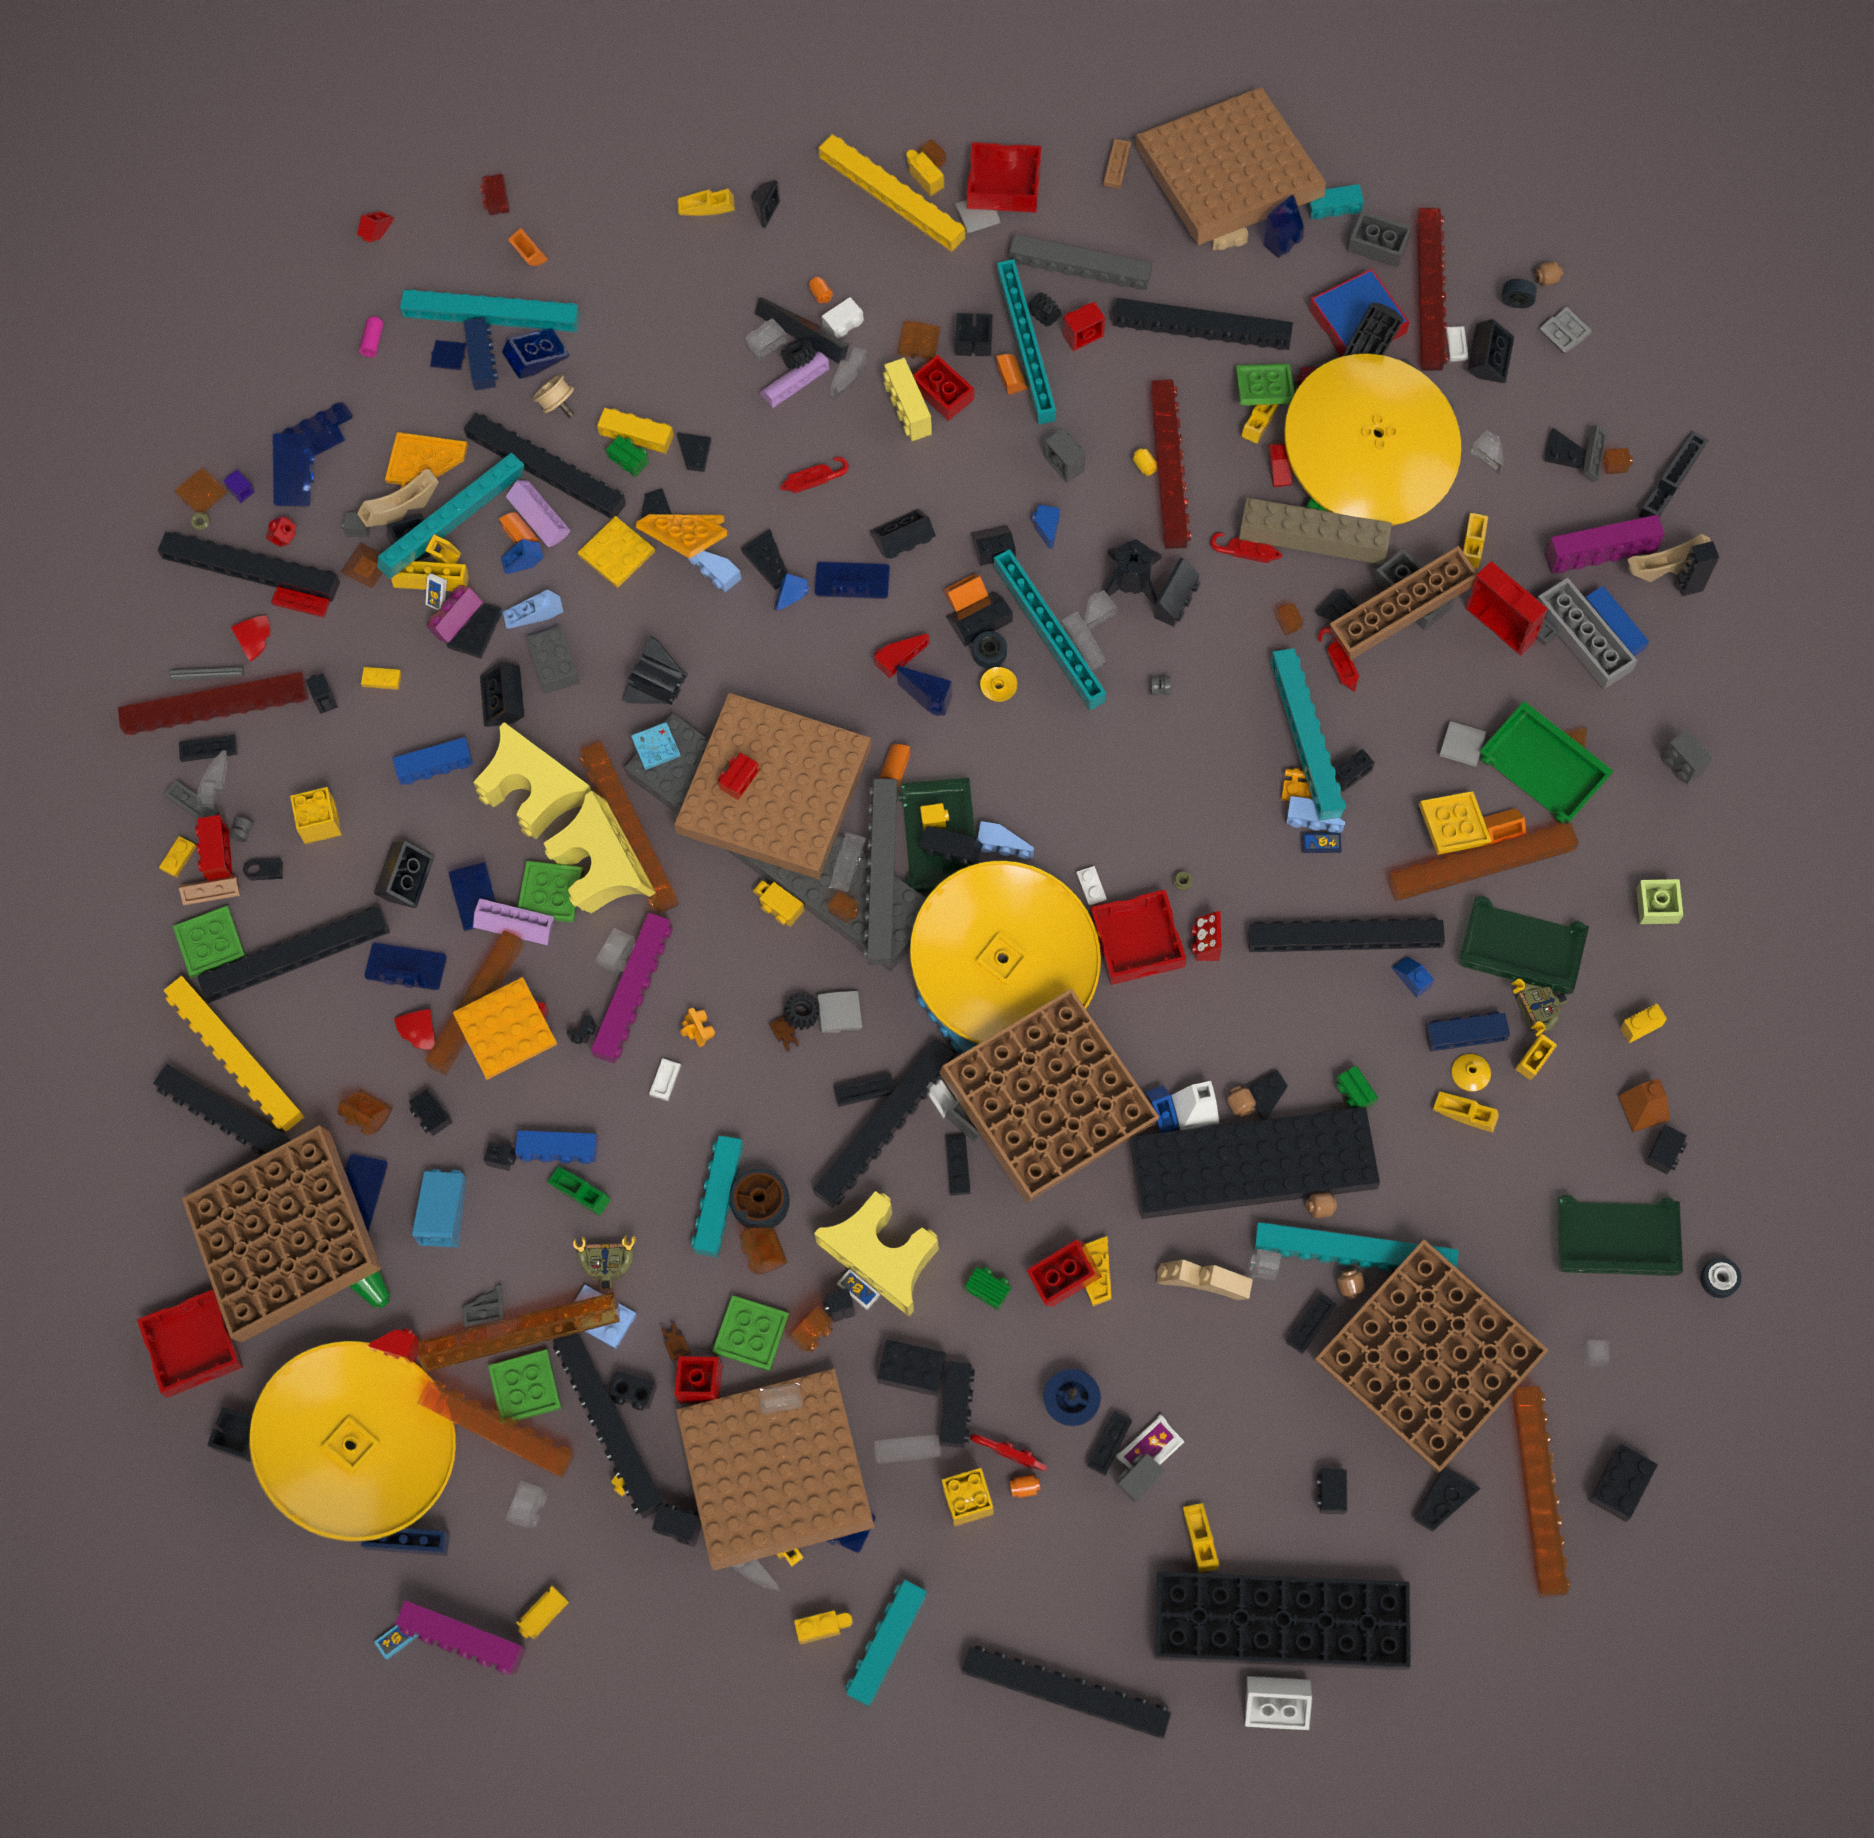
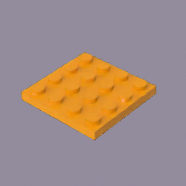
M523 977L452 1012L487 1080L557 1045Z

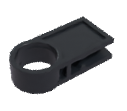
M281 859L250 860L243 866V873L251 881L283 879V862H281ZM258 865L260 870L256 875L251 876L247 874L249 867Z

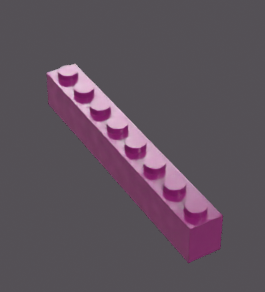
M651 913L647 914L592 1046L591 1052L593 1057L614 1064L617 1058L620 1059L623 1053L622 1045L630 1036L629 1028L637 1019L638 1014L636 1011L639 1006H642L645 998L644 992L651 985V975L658 968V958L665 951V941L672 934L673 927L669 919Z

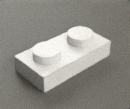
M1095 866L1077 871L1076 875L1088 907L1091 908L1107 903V898Z

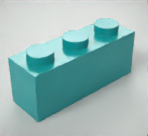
M1360 184L1325 189L1324 197L1307 203L1310 219L1357 214L1363 210L1364 199Z

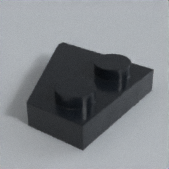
M677 433V439L687 470L705 472L712 442L711 437Z
M1278 1070L1247 1087L1256 1102L1254 1108L1262 1120L1268 1119L1288 1087Z

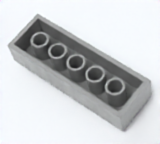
M1566 578L1538 596L1537 600L1548 608L1545 619L1559 631L1558 635L1603 689H1606L1634 670L1638 660L1569 578Z

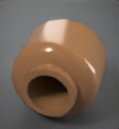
M1555 261L1541 263L1535 270L1536 281L1542 286L1557 284L1561 276H1563L1561 265L1559 266Z
M1238 1086L1230 1091L1231 1094L1228 1096L1227 1102L1234 1115L1244 1117L1254 1111L1256 1102L1248 1088L1241 1089Z
M1329 1192L1312 1193L1305 1204L1307 1212H1310L1311 1216L1315 1219L1331 1217L1337 1209L1336 1199Z
M1356 1268L1345 1269L1337 1277L1342 1296H1346L1349 1299H1357L1365 1291L1363 1274L1357 1271Z

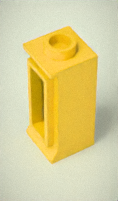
M433 535L425 550L439 563L456 564L461 555V552L449 541ZM437 544L442 548L440 553L434 551Z
M551 1586L550 1592H546L521 1618L522 1622H516L520 1626L518 1631L526 1639L530 1636L534 1640L569 1602Z

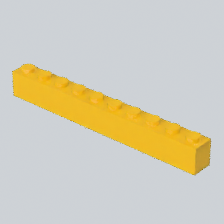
M832 134L819 147L820 159L951 252L965 239V228L960 222L954 221L947 213L941 212L933 203L924 200L920 194L913 192L906 184L900 183L895 176L886 173L881 166H876L868 157L858 153L854 147L845 144L841 138H837Z
M182 976L163 990L167 995L166 1001L172 1007L174 1005L178 1007L177 1013L183 1020L187 1018L191 1022L188 1026L195 1034L199 1032L202 1035L200 1040L206 1047L211 1045L214 1049L212 1054L218 1061L223 1059L226 1063L224 1065L225 1069L230 1074L235 1073L238 1076L235 1080L242 1088L246 1086L250 1090L247 1094L254 1102L258 1100L262 1104L259 1108L266 1116L271 1114L274 1118L271 1121L278 1130L282 1127L287 1132L304 1118L292 1101Z

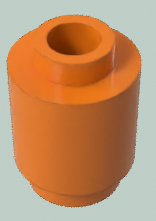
M815 277L809 282V290L818 303H827L831 300L833 292L824 279Z
M1034 1474L1014 1478V1480L1010 1481L1012 1497L1023 1498L1037 1495V1490H1040L1039 1479L1034 1478Z

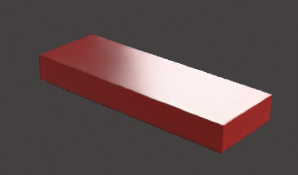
M277 586L271 603L274 606L324 618L330 600Z

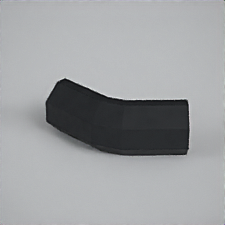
M1372 302L1352 335L1343 356L1354 354H1377L1384 356L1404 318L1384 304Z

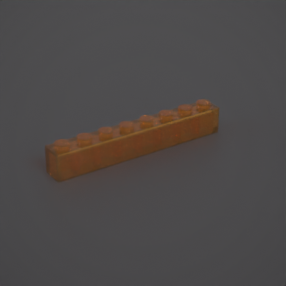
M505 930L502 932L456 1010L498 990L524 947L521 938ZM454 1014L425 1059L429 1068L445 1076L467 1041Z
M436 1379L434 1383L431 1381L427 1382L417 1401L418 1404L535 1465L564 1478L575 1457L570 1454L572 1451L570 1448L561 1445L559 1448L553 1445L554 1440L544 1435L542 1438L534 1435L535 1430L527 1426L524 1429L516 1426L517 1421L509 1417L506 1420L499 1417L500 1412L490 1407L488 1410L481 1408L482 1403L473 1398L468 1401L463 1398V1393L455 1389L450 1392L445 1389L446 1384Z

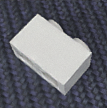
M850 297L822 315L823 327L830 335L836 338L845 336L849 330L860 326L864 321L863 311Z

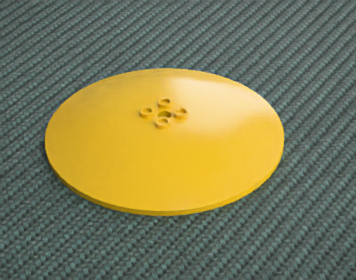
M1354 354L1334 359L1316 369L1303 381L1294 394L1286 414L1284 440L1291 468L1305 491L1329 512L1390 522L1392 526L1404 524L1423 516L1434 508L1449 491L1457 475L1461 458V437L1452 407L1440 389L1427 376L1400 360L1377 354ZM1374 430L1380 431L1382 437H1376L1374 435Z
M1011 861L983 862L968 866L947 877L930 893L923 903L914 922L910 939L911 969L922 999L936 1018L948 1029L975 1044H980L1070 989L1074 991L1086 1009L1095 993L1099 980L1101 965L1100 944L1094 923L1080 899L1063 882L1041 869L1023 863ZM998 955H1005L1007 963H1000L997 958Z
M344 1341L321 1345L307 1350L287 1362L274 1374L260 1394L254 1408L249 1431V1448L255 1474L265 1494L275 1507L300 1527L317 1535L342 1541L375 1540L397 1533L412 1525L440 1497L449 1480L455 1460L456 1434L453 1418L445 1397L435 1382L413 1361L411 1364L403 1357L394 1359L393 1356H385L382 1351L377 1350L374 1352L368 1347L369 1343ZM345 1442H354L356 1448L348 1450L345 1447Z

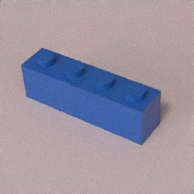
M1604 586L1585 597L1633 656L1646 650L1649 640Z
M465 737L393 757L396 774L401 785H409L420 779H430L434 775L448 774L452 770L465 769L469 765H473L469 745Z
M517 1130L515 1154L518 1159L524 1162H531L532 1159H537L545 1163L559 1160L561 1163L579 1161L581 1164H591V1162H596L598 1137L596 1134Z

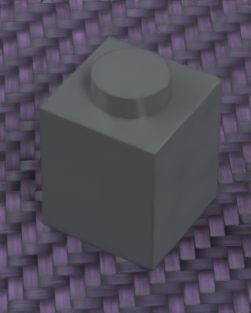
M345 512V519H342V530H345L347 537H369L370 527H366L357 515L358 512Z

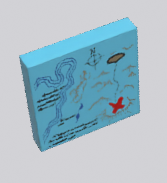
M667 722L631 736L645 770L681 757Z

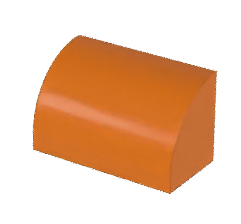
M521 228L508 239L530 266H538L548 260Z
M1012 354L996 356V366L1007 395L1027 390L1028 387L1016 356Z
M508 513L499 518L502 529L515 545L522 539L533 542L540 541L518 513Z
M975 573L942 589L949 604L956 612L988 596L981 577Z
M893 744L889 747L878 779H897V787H900L911 755L910 746Z
M1517 808L1483 817L1492 840L1490 844L1526 834L1525 818Z

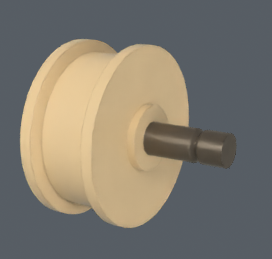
M559 374L545 382L534 394L532 400L542 406L544 414L559 406L567 417L570 418L574 413L564 401L571 395L574 387L568 386L563 380V374Z

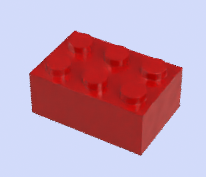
M938 354L913 374L922 397L947 421L951 420L975 400L974 388Z
M220 815L197 818L198 825L195 826L196 836L199 837V843L196 844L197 852L200 854L201 859L198 860L199 871L203 872V876L207 880L233 876L229 828Z
M1080 1240L1073 1241L1026 1270L1043 1303L1049 1307H1054L1102 1278L1085 1243Z

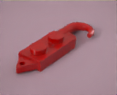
M835 457L834 461H840L843 464V467L839 470L832 471L829 466L820 464L788 475V479L780 486V490L792 491L796 494L828 483L829 480L841 477L847 473L849 468L848 462L842 457Z
M1216 533L1210 539V545L1214 551L1233 555V557L1269 564V561L1280 559L1283 556L1273 545L1240 540L1238 537L1232 539L1228 547L1218 545L1216 539L1224 536V533Z
M1325 627L1318 633V640L1321 642L1322 635L1325 633H1330L1333 636L1335 642L1329 645L1327 654L1340 684L1355 692L1357 680H1359V674L1355 665L1332 634L1330 627Z
M972 1434L970 1436V1440L974 1443L989 1447L995 1451L994 1453L1030 1469L1036 1468L1042 1471L1047 1469V1466L1036 1461V1458L1033 1457L1034 1454L1029 1451L1022 1450L1020 1452L1014 1449L1015 1446L1008 1442L998 1443L981 1435Z

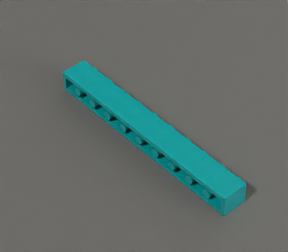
M1015 260L998 262L997 276L1038 425L1055 422L1056 408Z
M414 289L403 290L400 305L403 318L464 323V320L485 317L486 324L568 332H577L580 318L578 304L543 302L539 300H522L520 298L507 299L504 297H487L485 295H460L449 292H424Z
M510 453L378 556L377 568L389 579L394 577L426 552L425 550L433 535L444 538L522 477L524 464L514 454Z
M1009 549L994 557V569L1089 711L1105 703L1106 691L1011 550Z
M1294 648L1273 651L1270 664L1318 819L1323 821L1341 818L1343 811L1346 809V803L1340 795V784L1335 779V768L1330 763V752L1325 747V736L1320 731V720L1315 716V705L1310 700V689L1305 684V673L1300 668V657L1296 655Z
M1258 1222L1254 1251H1258L1262 1255L1276 1253L1284 1258H1289L1291 1255L1298 1256L1301 1260L1313 1258L1318 1259L1321 1263L1335 1261L1343 1266L1357 1264L1360 1268L1378 1267L1381 1271H1390L1391 1269L1396 1270L1419 1244ZM1432 1246L1457 1268L1458 1249Z

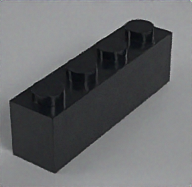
M1713 541L1691 546L1675 580L1676 589L1680 591L1682 597L1704 590L1719 559V554Z
M947 1361L940 1446L964 1448L965 1442L969 1443L970 1430H966V1424L971 1422L972 1410H968V1402L973 1401V1390H970V1382H974L975 1370H971V1363Z

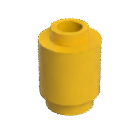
M1141 448L1133 454L1132 460L1142 474L1150 476L1157 471V462L1148 449Z

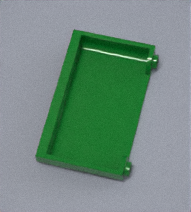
M1525 701L1480 750V760L1485 765L1494 767L1555 816V820L1562 825L1564 823L1569 824L1614 772V770Z

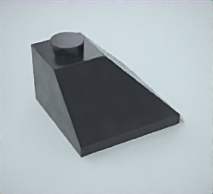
M776 180L760 184L758 189L754 190L752 194L754 209L763 228L767 227L780 203L779 186Z

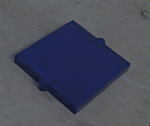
M435 340L434 349L431 352L430 367L461 370L463 359L466 358L464 355L466 343Z

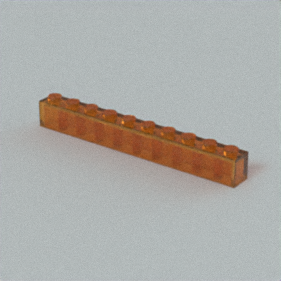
M601 741L580 750L582 755L579 758L583 768L587 767L589 770L587 776L590 783H595L597 787L594 789L595 793L607 800L656 892L650 896V899H647L651 909H655L657 914H660L678 906L676 895Z
M1560 823L1552 829L1547 830L1543 828L1534 834L1529 835L1525 833L1513 840L1510 838L1504 839L1499 844H1486L1481 849H1469L1460 855L1451 854L1442 860L1433 859L1427 864L1421 866L1416 864L1403 871L1402 869L1395 870L1390 874L1388 884L1396 902L1576 851L1579 842L1572 824L1565 825Z
M611 1292L420 1341L418 1358L424 1372L618 1323L620 1322L619 1305L615 1293Z
M1540 1386L1517 1387L1512 1391L1539 1598L1565 1596L1568 1594V1590H1570V1580L1568 1577L1566 1578L1565 1574L1567 1558L1566 1556L1563 1557L1562 1552L1565 1542L1563 1535L1560 1536L1559 1527H1562L1561 1516L1557 1515L1556 1508L1559 1506L1558 1494L1554 1493L1556 1476L1551 1471L1553 1455L1549 1453L1548 1449L1551 1439L1545 1427V1424H1548L1547 1413L1543 1412L1545 1395L1544 1392H1541Z

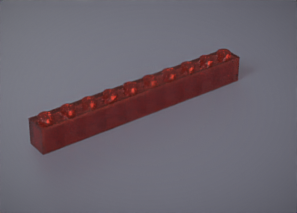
M1419 208L1417 216L1421 371H1443L1444 364L1448 362V353H1445L1447 337H1444V333L1447 332V322H1444L1447 308L1443 307V302L1446 301V291H1443L1446 276H1443L1442 271H1445V261H1442V256L1445 254V246L1442 245L1444 230H1441V226L1444 224V215H1441V208Z
M1173 379L1153 380L1151 382L1165 549L1187 548L1188 541H1191V531L1187 530L1189 514L1185 512V509L1188 508V499L1184 498L1186 481L1182 480V476H1185V466L1181 465L1183 449L1179 447L1182 444V434H1178L1180 418H1177L1176 413H1179V403L1175 402L1178 392L1177 386H1174Z
M302 672L118 707L119 724L125 735H135L138 732H152L159 728H172L179 724L187 725L200 720L208 721L215 717H228L236 713L245 714L252 710H265L267 707L272 706L281 707L288 703H301L304 700H308L309 697L306 679Z

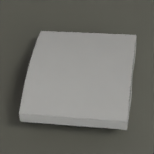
M967 200L955 203V210L959 214L967 234L1000 223L996 210L967 209Z
M1568 307L1564 308L1555 318L1549 319L1540 328L1564 353L1574 348L1592 333L1591 329Z
M1450 721L1439 756L1476 767L1486 731Z
M858 991L817 995V1004L819 1003L820 1005L819 1021L821 1033L861 1030L862 1020Z

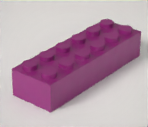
M1659 515L1551 537L1545 556L1551 574L1556 572L1564 573L1567 570H1579L1589 565L1598 566L1608 561L1617 562L1622 558H1631L1641 554H1653L1658 551L1665 533Z
M406 1600L395 1622V1625L399 1627L398 1631L406 1636L413 1638L414 1634L418 1635V1639L429 1645H433V1642L438 1643L437 1646L444 1651L452 1653V1650L457 1651L456 1654L470 1661L472 1657L476 1658L478 1664L490 1668L491 1665L496 1666L495 1669L498 1672L508 1676L510 1672L516 1674L526 1651L518 1644Z

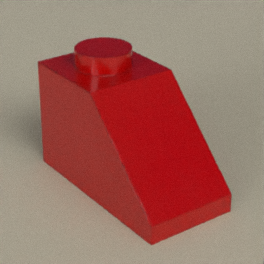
M382 211L364 214L361 216L357 235L363 237V240L366 242L380 240L394 221V217Z
M1285 443L1269 445L1268 460L1273 487L1292 485L1291 465L1286 453Z

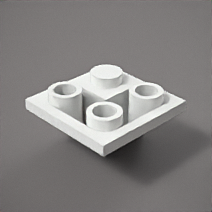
M1211 1081L1188 1086L1171 1095L1180 1130L1219 1125L1216 1098Z

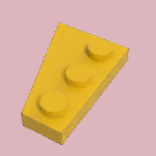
M1108 1236L1085 1244L1102 1275V1278L1085 1287L1092 1307L1111 1300Z

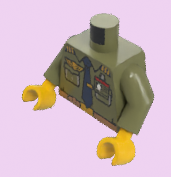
M1521 979L1513 981L1511 985L1516 986L1513 993L1521 992L1516 1001L1531 1032L1537 1030L1535 1035L1538 1037L1541 1033L1551 1031L1558 1022V1016L1561 1012L1559 1006L1567 1003L1565 994L1562 992L1553 995L1550 987L1544 988L1540 985L1524 983Z
M625 1235L622 1244L586 1245V1248H584L586 1243L584 1237H582L583 1243L581 1245H578L574 1238L573 1245L578 1249L579 1264L586 1275L591 1276L594 1281H600L601 1291H611L612 1280H621L622 1275L626 1274L633 1263L634 1248L632 1246L636 1241L635 1236L632 1237V1243L627 1242V1235Z

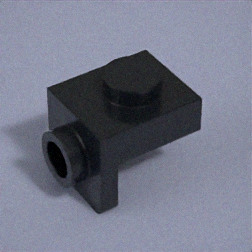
M584 1016L579 1032L568 1029L567 1035L571 1042L576 1044L588 1043L590 1035H593L596 1029L593 1017Z

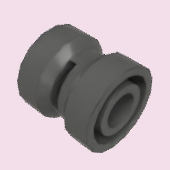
M1164 676L1163 678L1151 677V695H1158L1159 693L1170 695V676Z
M235 817L234 827L230 830L229 837L240 842H246L248 839L247 833L251 830L253 823L245 818Z

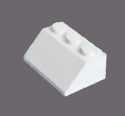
M1247 1676L1245 1727L1309 1730L1312 1702L1311 1680Z

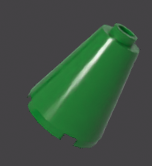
M380 1270L349 1286L350 1289L374 1309L377 1307L382 1309L390 1303L388 1299L391 1295Z

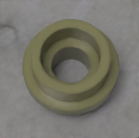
M197 512L192 516L191 523L195 529L205 530L210 524V519L206 513ZM203 518L204 522L200 525L198 520Z
M1187 872L1177 873L1173 880L1174 886L1179 890L1189 889L1193 882L1191 875ZM1183 879L1186 883L1181 884L1179 881Z

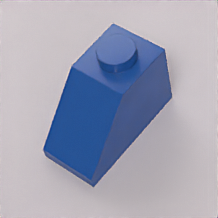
M1039 505L1038 510L1033 513L1032 522H1035V530L1048 548L1053 549L1060 519V508Z
M523 539L501 557L505 574L533 568L543 559L539 542Z
M784 574L774 610L779 611L802 599L804 595L806 596L809 585H807L808 580Z
M1406 957L1392 967L1393 971L1416 998L1432 987L1434 978L1422 964Z
M1164 1085L1146 1091L1147 1100L1160 1117L1156 1122L1160 1133L1178 1129L1179 1124L1171 1095Z

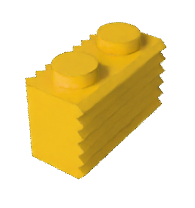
M1655 1003L1654 1006L1652 1005L1648 1009L1642 1010L1641 1013L1638 1012V1014L1631 1016V1018L1625 1019L1620 1030L1627 1041L1631 1043L1662 1027L1667 1018L1660 1006Z
M1541 1034L1516 1066L1515 1070L1527 1079H1533L1557 1047L1556 1043Z

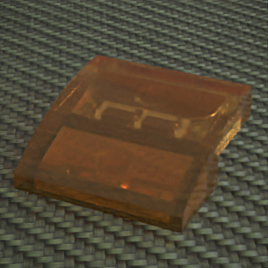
M904 321L898 354L913 359L916 356L928 360L933 359L936 356L941 327L920 322Z
M202 468L174 491L195 513H205L227 494L224 488Z

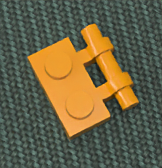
M1286 768L1285 776L1292 777V781L1284 780L1281 800L1290 801V797L1295 796L1308 798L1313 801L1308 783L1298 782V778L1306 779L1304 771L1299 770V768Z

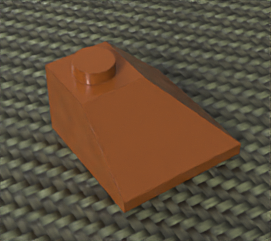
M360 543L341 570V573L373 588L383 573L377 568L378 556L381 553Z
M1660 1078L1642 1083L1618 1096L1632 1132L1670 1121L1667 1095Z

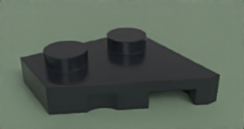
M1552 428L1544 461L1580 469L1585 450L1558 430Z
M663 488L645 494L641 519L649 514L672 515Z
M1342 588L1315 612L1318 616L1335 621L1359 605Z

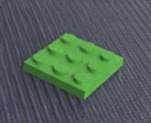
M1290 364L1236 365L1240 405L1290 404L1294 396Z
M526 861L518 908L553 916L554 921L574 923L577 906L575 907L569 899L571 895L568 889L577 880L582 879L583 867Z
M228 906L173 926L191 979L202 975L205 971L216 970L223 964L237 962L240 958L246 956Z
M732 1295L712 1351L713 1354L770 1372L790 1314Z
M547 1349L488 1366L502 1425L562 1409Z

